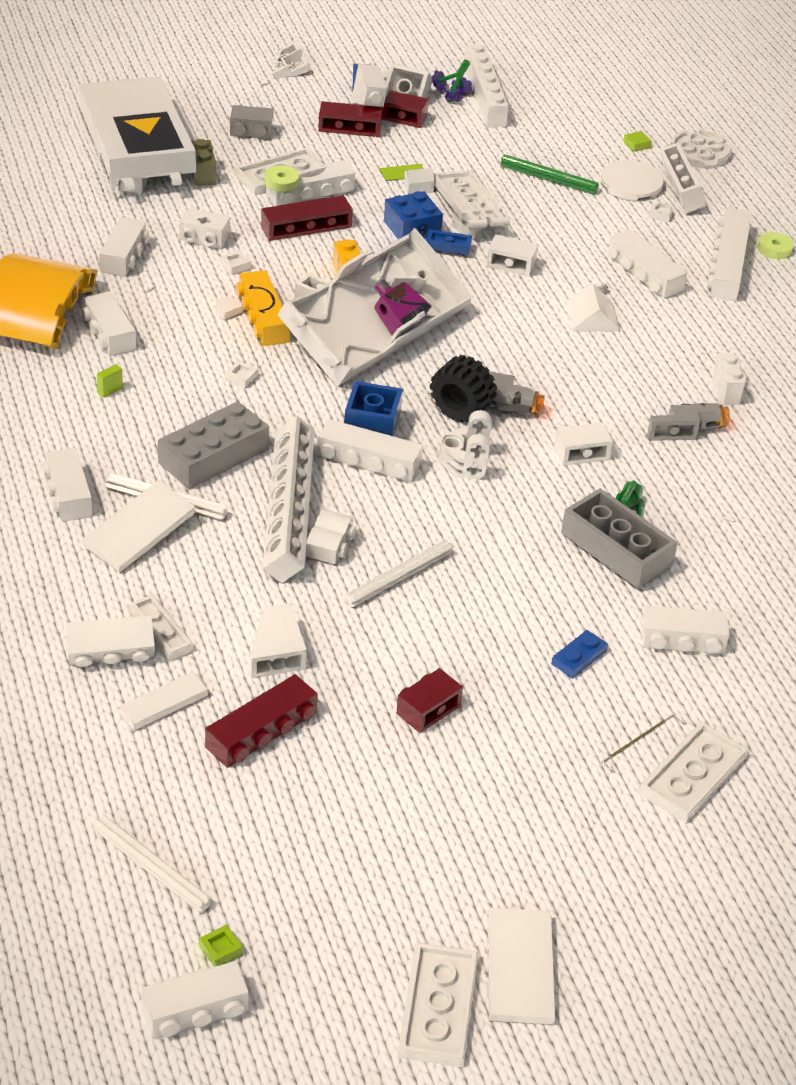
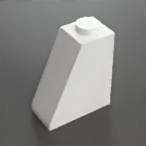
M358 64L351 101L366 106L384 107L387 86L379 66Z
M291 603L263 607L250 654L251 678L305 670L307 648Z

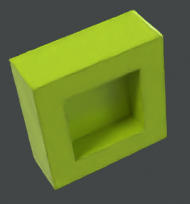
M642 131L624 135L623 142L633 152L651 148L652 140Z
M117 364L97 373V393L103 398L123 388L122 368Z
M227 924L199 938V947L214 967L223 965L243 955L242 944Z

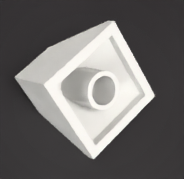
M391 63L385 82L387 86L386 96L392 90L428 98L432 76L428 71Z

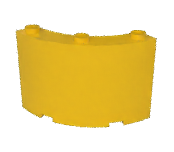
M10 253L1 258L0 336L43 344L49 348L58 349L61 334L66 323V318H63L66 309H72L78 300V293H93L98 270L18 253Z

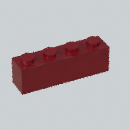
M344 195L261 208V228L269 241L352 228L353 208Z
M294 674L205 728V748L226 768H229L233 764L243 761L248 755L259 748L266 747L280 735L290 732L293 727L301 722L311 719L317 713L318 693L299 676Z

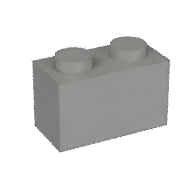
M232 106L230 136L271 139L274 124V108Z

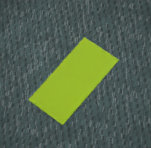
M411 164L379 169L387 181L405 179L404 171L424 168L422 164Z

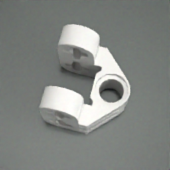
M482 410L475 411L469 417L468 427L462 426L442 437L438 461L455 477L477 480L485 475L490 450L489 436L492 421L490 414ZM478 421L483 422L482 427H477ZM473 462L478 463L476 468L472 467Z

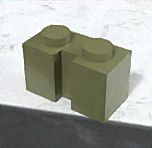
M198 139L191 141L196 150V173H192L195 186L216 185V160L211 140Z

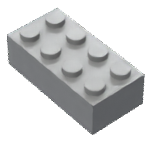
M237 401L158 439V463L186 488L191 489L269 449V425Z
M597 489L564 511L561 533L635 587L640 588L673 566L678 542L603 489Z

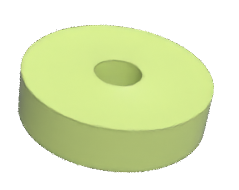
M272 166L264 173V183L269 189L274 191H291L299 185V173L296 169L289 166Z
M769 232L760 236L757 248L762 255L768 258L785 259L792 254L794 243L784 234Z

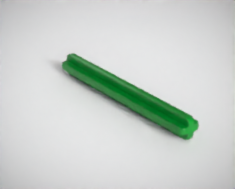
M504 154L501 158L500 164L503 167L591 194H596L598 191V182Z

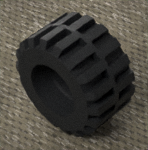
M465 355L455 356L431 378L430 390L432 392L430 394L435 399V405L440 407L444 415L447 414L452 420L455 418L457 422L462 423L465 421L468 423L469 417L473 412L478 410L485 411L494 402L497 396L495 392L497 385L493 382L495 379L493 375H490V370L484 367L479 360L475 361L474 357L468 356L466 358Z

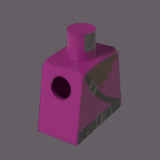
M383 279L374 287L381 296L374 309L392 336L399 327L415 318L422 311L426 315L432 307L430 303L405 282H401L392 288Z

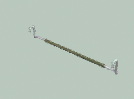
M673 713L665 720H662L661 722H659L658 724H656L655 726H653L652 728H650L649 730H647L646 732H644L643 734H641L640 736H638L637 738H635L634 740H632L631 742H629L628 744H626L625 746L611 754L608 758L601 761V763H603L608 768V770L612 772L614 768L612 767V765H610V767L612 768L610 769L605 763L606 760L612 758L613 756H615L616 754H618L619 752H621L622 750H624L625 748H627L628 746H630L631 744H633L634 742H636L637 740H639L640 738H642L643 736H645L646 734H648L649 732L663 724L672 716L675 715V717L680 721L681 724H684L685 719L681 717V719L683 720L682 722L679 719V717L675 713Z

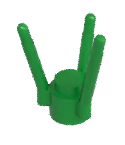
M629 481L624 485L622 491L617 493L615 499L627 507L636 506V513L642 517L644 500L641 496L643 488L636 481Z

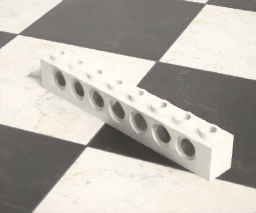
M295 416L276 430L263 570L281 583L305 568L315 429L299 416Z

